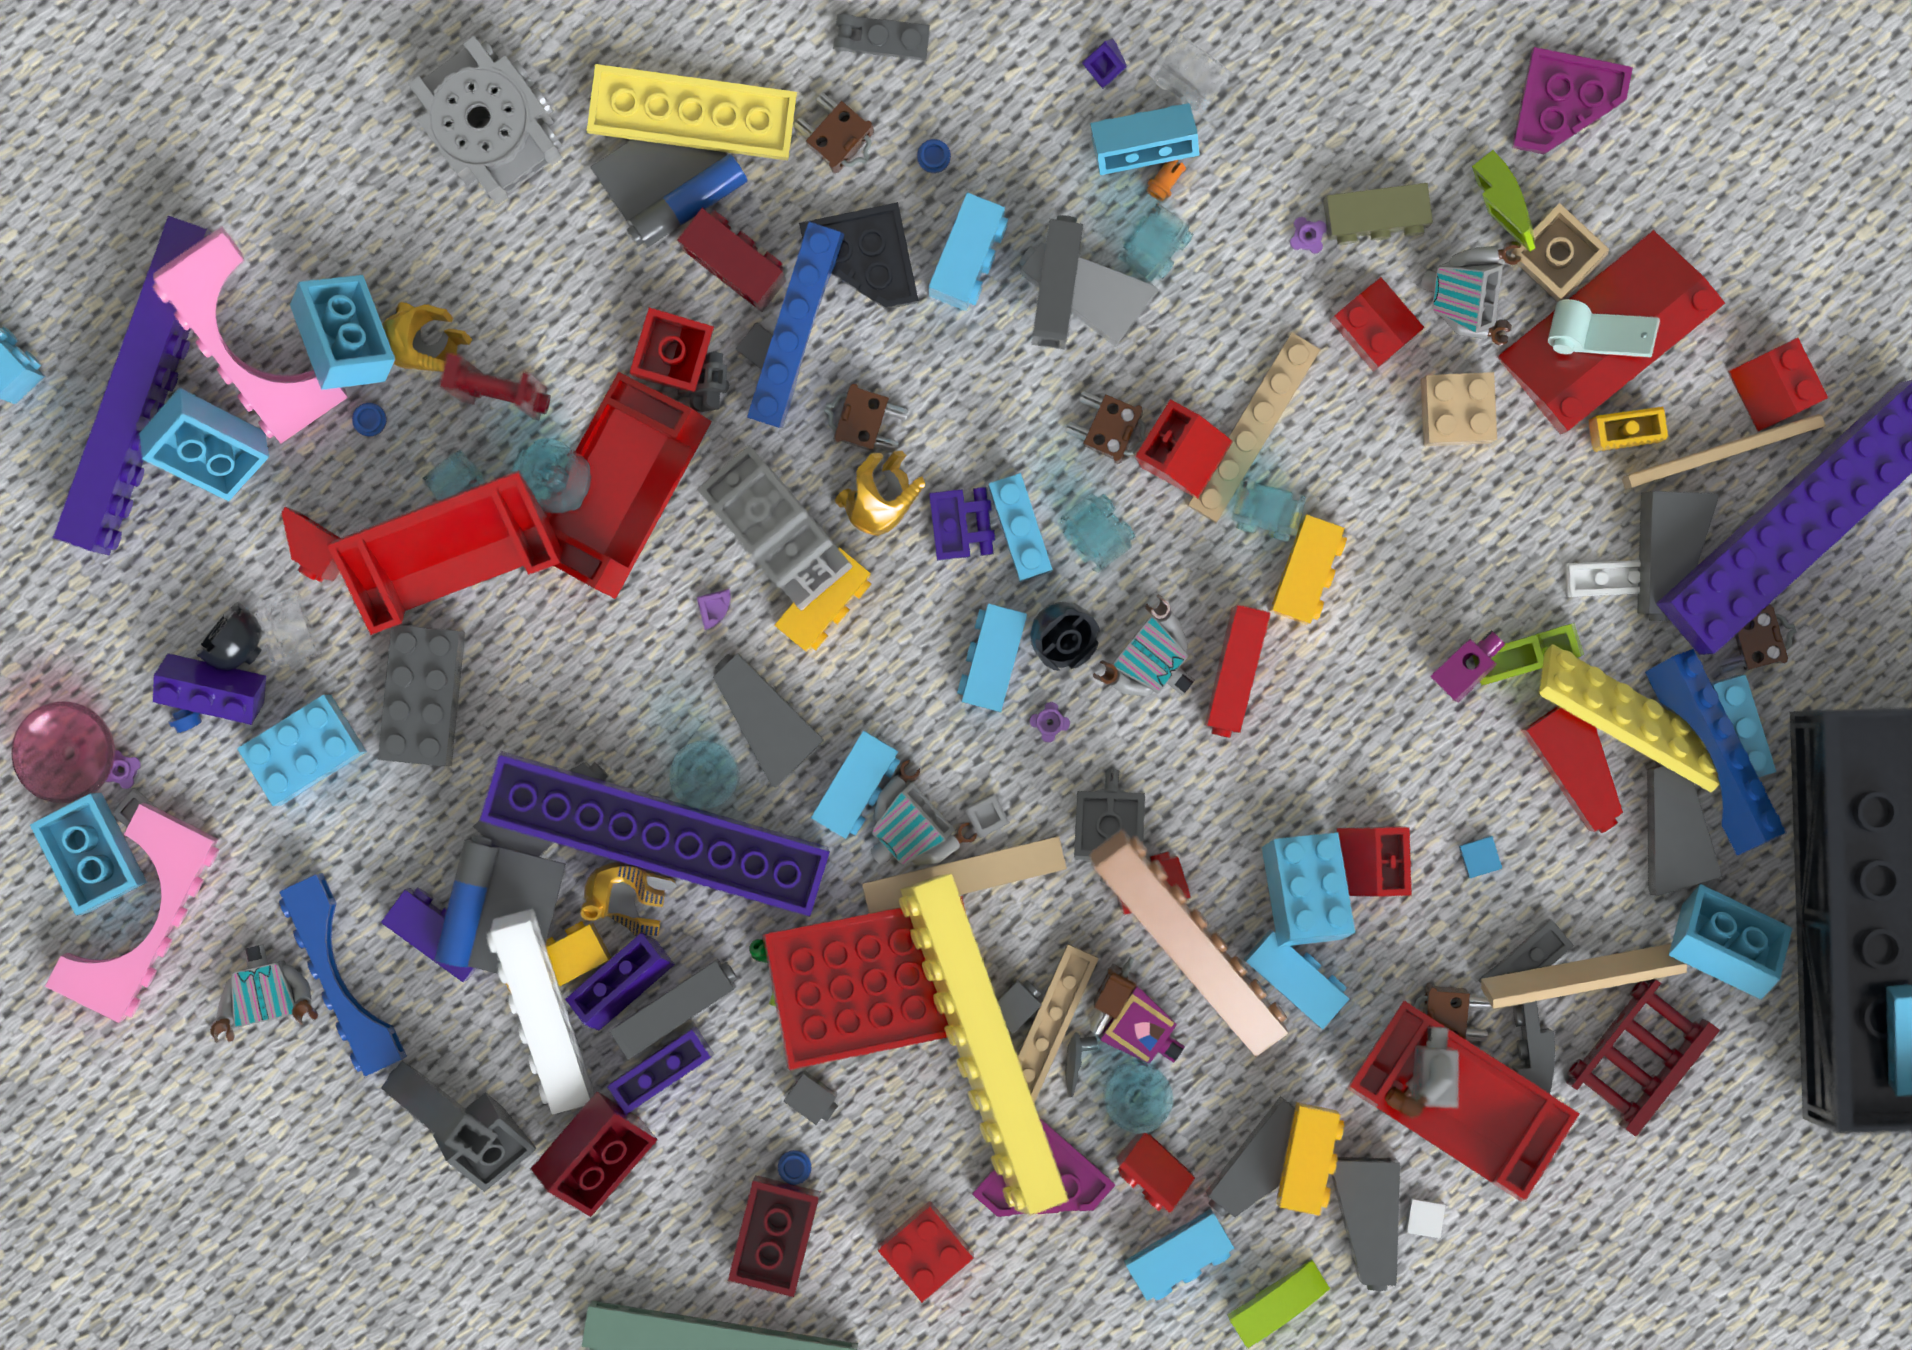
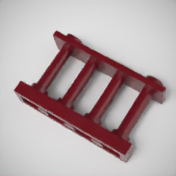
M447 353L439 387L461 402L474 405L476 397L481 398L483 395L514 403L518 409L534 420L539 421L541 414H547L551 395L546 394L547 388L530 373L522 371L519 383L483 374L462 356Z
M1656 979L1636 983L1630 992L1633 998L1583 1061L1581 1059L1576 1060L1567 1072L1570 1078L1566 1083L1570 1087L1578 1090L1583 1083L1621 1113L1620 1117L1623 1120L1619 1125L1635 1137H1637L1720 1031L1715 1025L1704 1019H1701L1699 1023L1696 1021L1692 1023L1654 993L1661 985ZM1645 1004H1648L1684 1033L1683 1037L1686 1040L1678 1050L1676 1048H1669L1634 1020ZM1624 1030L1663 1059L1662 1064L1665 1066L1657 1076L1654 1074L1650 1076L1613 1046ZM1603 1057H1606L1642 1086L1641 1090L1644 1093L1636 1103L1634 1101L1628 1102L1592 1073Z

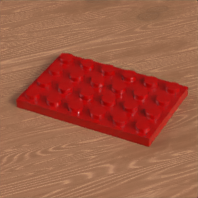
M960 896L961 902L964 907L963 896ZM901 908L763 934L788 1070L947 1038L945 1027L949 1026L945 1013L940 1014L936 1007L933 995L937 994L934 982L933 980L929 982L925 976L922 962L926 961L921 948L917 949L915 947L910 932L914 929L910 916L905 917Z

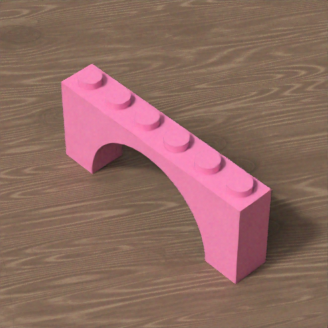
M221 226L154 273L156 284L153 285V288L164 303L170 300L178 310L174 315L186 331L191 328L199 338L195 342L207 358L211 355L220 365L216 369L228 385L234 383L241 393L237 396L243 406L249 412L253 409L262 419L258 424L270 439L275 436L281 444L347 399V393L344 387L321 390L314 369L295 375L270 374L249 366L230 350L223 340L217 325L216 304L225 280L244 261V256L223 226Z
M147 803L139 804L124 835L135 841L148 854L159 876L161 905L154 927L140 945L131 952L119 957L87 959L68 952L61 955L45 987L118 1023L123 1021L126 1016L132 1018L141 1003V999L137 998L142 986L148 988L157 972L156 969L152 968L158 956L163 958L172 943V939L168 938L173 926L179 927L188 912L184 905L189 895L192 897L196 896L204 879L199 877L204 866L211 867L219 852V849L215 847L218 841L217 838Z

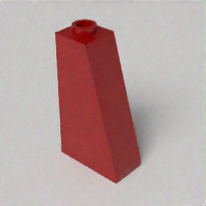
M1241 605L1231 608L1205 721V726L1212 727L1211 734L1231 738L1232 732H1241L1271 612Z
M1556 706L1521 730L1588 831L1596 832L1599 830L1600 833H1604L1618 823L1616 818L1623 814V810L1597 728L1562 707Z

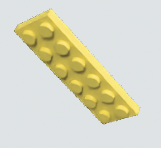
M595 64L587 133L788 161L797 92Z
M1552 644L1545 651L1539 695L1711 793L1720 785L1716 768L1708 750L1697 733L1682 717L1662 707L1657 701L1648 699L1634 691L1629 685L1620 683L1604 674L1601 669L1592 667L1576 658L1574 654Z

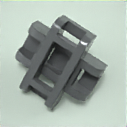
M713 351L706 355L695 392L678 389L679 396L690 397V407L695 411L707 412L718 410L720 392L726 393L729 389V382L726 380L727 365L722 364L723 353Z

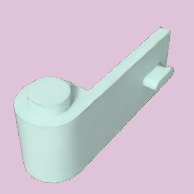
M1564 299L1556 304L1548 343L1553 347L1554 351L1561 354L1583 352L1652 357L1660 320L1657 317L1593 314L1586 304L1577 300Z

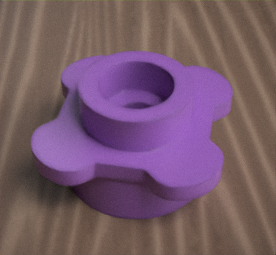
M1305 217L1297 218L1294 221V237L1290 240L1291 247L1295 250H1310L1313 254L1319 253L1323 249L1321 240L1322 235L1327 230L1326 224L1320 220L1311 222L1307 221ZM1310 232L1312 236L1311 238H1306L1305 234Z
M1048 702L1043 711L1030 717V724L1041 732L1043 741L1052 742L1055 740V735L1070 727V720L1061 715L1056 703ZM1048 719L1053 720V724L1050 726L1047 724Z
M118 750L110 752L107 769L102 771L103 780L105 782H116L123 789L131 788L134 785L137 770L141 767L140 760L137 757L123 756ZM120 766L124 768L123 773L118 771Z

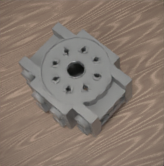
M473 36L463 43L466 47L425 78L421 79L418 76L409 82L408 85L427 109V112L417 119L456 174L467 186L478 179L489 196L499 205L509 198L507 196L509 192L549 163L553 166L563 157L558 149L562 147V144L550 129V126L554 124L549 116L553 109L538 88L531 91L529 87L534 85V83L518 60L511 63L506 55L499 59L487 41L480 44L476 37ZM490 118L489 123L485 127L477 128L481 120Z
M750 445L697 489L779 589L782 588L800 610H803L853 567L801 503Z

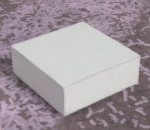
M1410 1198L1405 1231L1410 1234L1441 1238L1446 1205L1440 1202Z

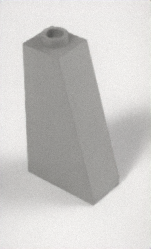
M1040 243L1036 250L1031 246L1019 261L1023 265L1020 269V274L1038 288H1040L1046 247L1044 243ZM1079 257L1071 313L1116 347L1155 297L1159 289L1151 284Z

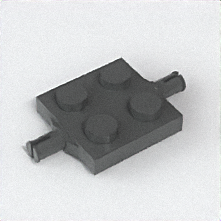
M1111 769L1105 770V789L1094 792L1077 791L1075 860H1091L1090 853L1122 829L1130 839L1136 836L1143 844L1145 793H1128L1118 789L1119 770L1113 769L1112 782ZM1101 877L1100 882L1106 883L1105 880Z

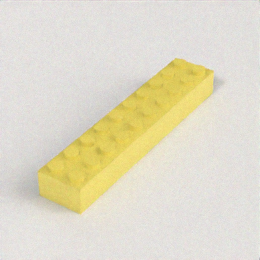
M952 874L938 875L900 889L903 896L899 898L901 909L905 917L910 916L914 929L910 931L915 947L917 949L921 948L926 961L922 962L923 971L929 982L933 980L937 991V994L933 995L939 1013H945L949 1026L945 1027L946 1035L952 1046L956 1045L960 1058L956 1060L958 1069L963 1078L968 1077L972 1089L968 1091V1096L975 1111H980L983 1123H980V1130L986 1143L991 1142L995 1155L991 1156L992 1164L996 1173L1003 1175L1006 1187L1003 1188V1194L1010 1208L1014 1206L1016 1211L1031 1216L1068 1201Z

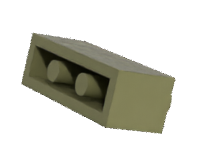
M1428 183L1327 195L1323 200L1328 241L1337 240L1338 245L1358 242L1357 237L1369 235L1372 241L1391 238L1392 232L1404 231V236L1421 235L1425 233L1424 228H1428L1433 223Z

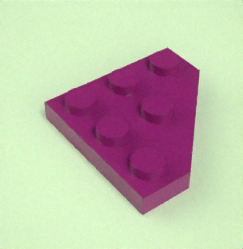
M1533 47L1512 148L1545 155L1627 100L1633 67Z
M1039 1117L1068 1201L1036 1214L1078 1210L1093 1211L1116 1185L1115 1182ZM994 1168L972 1192V1195L997 1217L1024 1214L1016 1211L1014 1206L1011 1208L1008 1206L1003 1194V1188L1006 1187L1003 1175H998Z

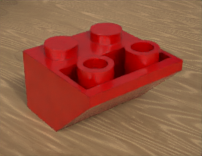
M1170 399L1135 457L1142 469L1198 499L1233 441L1199 414Z
M1410 827L1336 828V833L1338 832L1349 896H1412Z
M1144 1128L1116 1157L1119 1165L1117 1168L1120 1172L1119 1175L1133 1188L1139 1184L1144 1189L1142 1191L1145 1195L1144 1198L1158 1211L1165 1208L1171 1213L1195 1179L1193 1173Z

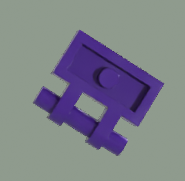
M986 487L974 488V502L964 503L963 489L929 493L937 561L971 557L969 547L971 543H979L981 556L994 554L992 541H996L995 530H991L989 511H992L991 500L987 499ZM967 513H976L978 532L968 533Z

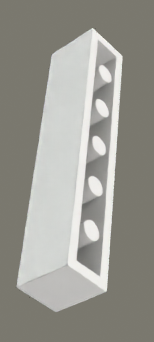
M530 909L493 919L491 931L487 933L489 947L492 953H498L501 962L498 964L499 976L503 984L508 983L511 994H508L510 1009L513 1014L518 1013L521 1024L518 1025L521 1041L523 1044L528 1043L531 1054H529V1064L532 1073L539 1074L542 1083L539 1084L541 1100L543 1104H549L552 1115L583 1107L592 1098L593 1087L534 910Z

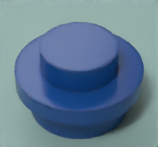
M927 140L918 149V163L928 173L942 172L950 163V150L941 140Z
M374 403L361 404L355 409L352 416L355 430L367 437L380 434L387 422L384 410Z
M179 708L171 713L173 718L168 721L170 727H174L177 733L187 731L202 722L199 716L201 713Z
M788 1151L782 1155L778 1162V1173L786 1183L793 1185L801 1184L807 1180L811 1173V1161L802 1151Z

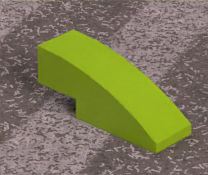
M1492 150L1472 165L1477 184L1485 191L1482 193L1487 211L1531 252L1535 249L1534 231L1523 193L1506 163Z
M1575 622L1505 643L1506 645L1491 658L1497 665L1480 683L1483 686L1543 668L1544 653L1552 644L1571 652L1576 658L1583 656L1584 652ZM1472 655L1476 667L1480 660L1477 655Z
M1310 1260L1255 1294V1298L1232 1311L1227 1316L1248 1349L1308 1308L1329 1291L1330 1287L1313 1260Z

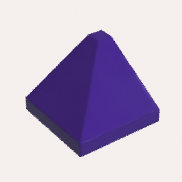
M1113 38L1104 41L1082 62L1102 89L1128 67Z

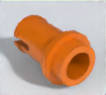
M1178 160L1165 162L1156 177L1149 179V187L1146 191L1159 201H1163L1165 197L1169 198L1171 196V188L1182 172L1186 170L1182 162L1179 165H1176Z

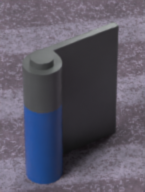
M630 140L590 167L630 225L626 230L636 246L643 244L646 248L694 218L702 208L706 210L748 182L738 162L731 154L726 152L640 140Z
M473 834L472 840H464L434 960L448 965L465 968L473 967L499 974L498 964L501 962L498 953H492L487 939V933L491 931L493 919L533 909L546 946L566 863L492 845L493 839Z

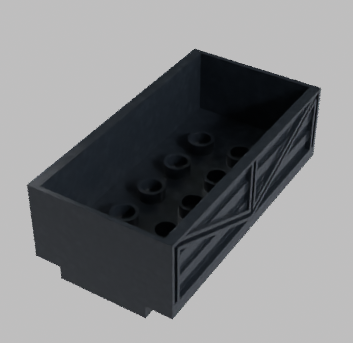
M1912 708L1790 712L1802 1116L1804 1120L1836 1134L1912 1132V1095L1897 1096L1888 1083L1886 987L1912 985Z

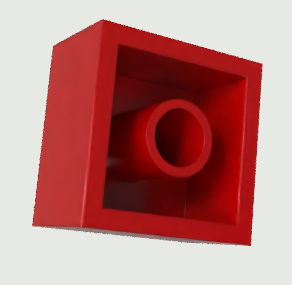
M931 1201L925 1204L878 1245V1252L922 1303L974 1259L972 1249Z

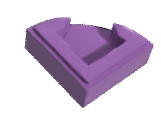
M730 589L697 597L704 630L716 626L726 616L727 610H729L728 607H730L729 604L731 603Z

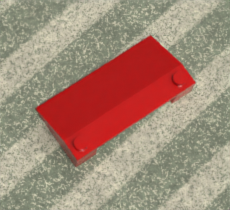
M1653 230L1569 298L1586 304L1593 314L1659 318L1660 322L1652 357L1573 352L1571 354L1558 353L1548 343L1554 310L1497 356V358L1558 433L1562 435L1721 308L1725 302L1706 278Z
M618 372L543 509L562 548L560 563L554 565V567L616 599L712 421L694 409Z
M519 470L327 544L370 635L401 624L405 611L522 566L525 567L527 574L530 575L559 564L562 548L547 516Z
M1404 1000L1346 1089L1520 1202L1526 1201L1580 1113L1450 1029H1448L1447 1047L1458 1051V1108L1425 1106L1422 1113L1413 1118H1409L1399 1110L1394 1109L1387 1104L1385 1096L1394 1086L1401 1091L1406 1089L1407 1085L1405 1083L1413 1077L1415 1048L1416 1046H1427V1027H1445Z

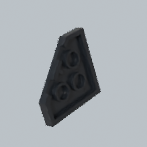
M898 202L799 223L802 240L808 222L844 234L837 260L831 273L832 275L886 310L919 303Z

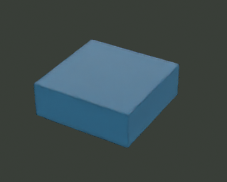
M1493 836L1459 845L1468 878L1503 869Z

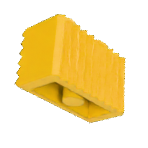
M1663 406L1598 415L1589 419L1592 450L1595 452L1607 449L1610 451L1614 448L1657 444L1668 437Z

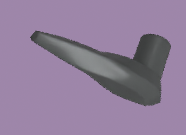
M1075 1032L1068 1044L1066 1055L1068 1097H1073L1078 1071L1082 1065V1052L1098 1049L1096 1036L1080 1038V1035Z

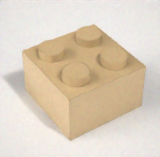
M1559 203L1534 228L1535 249L1529 252L1521 244V248L1514 249L1511 252V257L1520 256L1521 260L1517 265L1558 302L1564 300L1608 255L1609 248Z
M1494 372L1426 375L1421 379L1424 446L1491 444L1497 440Z

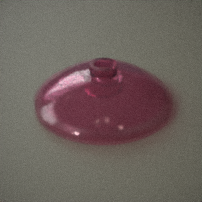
M74 702L49 703L32 711L19 725L12 743V764L22 785L36 797L52 803H73L90 793H95L108 779L115 759L113 736L106 722L92 709ZM70 746L75 750V755L72 759H68L65 756V750Z

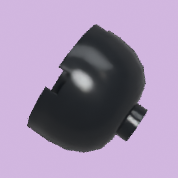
M239 602L231 607L235 611L232 616L227 619L223 615L205 637L201 645L206 650H197L196 652L198 657L217 669H236L244 662L251 665L262 651L258 647L262 637L261 626L257 618Z
M1056 602L1042 609L1035 617L1030 632L1031 645L1045 666L1056 671H1061L1059 668L1067 666L1070 669H1074L1088 661L1097 650L1099 643L1096 638L1098 635L1097 631L1100 633V628L1092 615L1083 607L1071 602Z

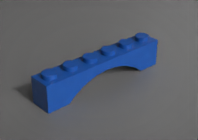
M808 222L747 418L777 428H783L809 336L844 238L842 232Z
M1694 649L1672 656L1646 671L1645 674L1659 702L1675 711L1692 727L1712 758L1722 792L1723 813L1721 825L1736 855L1743 854L1785 834L1786 831L1781 823V819L1776 813L1765 791V787L1760 781L1748 753L1744 750L1734 730V726L1729 720L1718 694L1714 690Z
M323 873L313 875L279 891L282 897L279 900L280 907L287 918H292L296 930H293L295 940L301 949H306L310 960L307 961L308 968L314 979H320L325 990L321 993L323 1001L329 1010H334L339 1021L336 1022L337 1031L343 1041L348 1040L353 1051L350 1053V1058L354 1068L358 1072L362 1071L364 1077L407 1057L393 1025L378 1019L366 1010L350 993L340 976L332 946V924L337 903Z

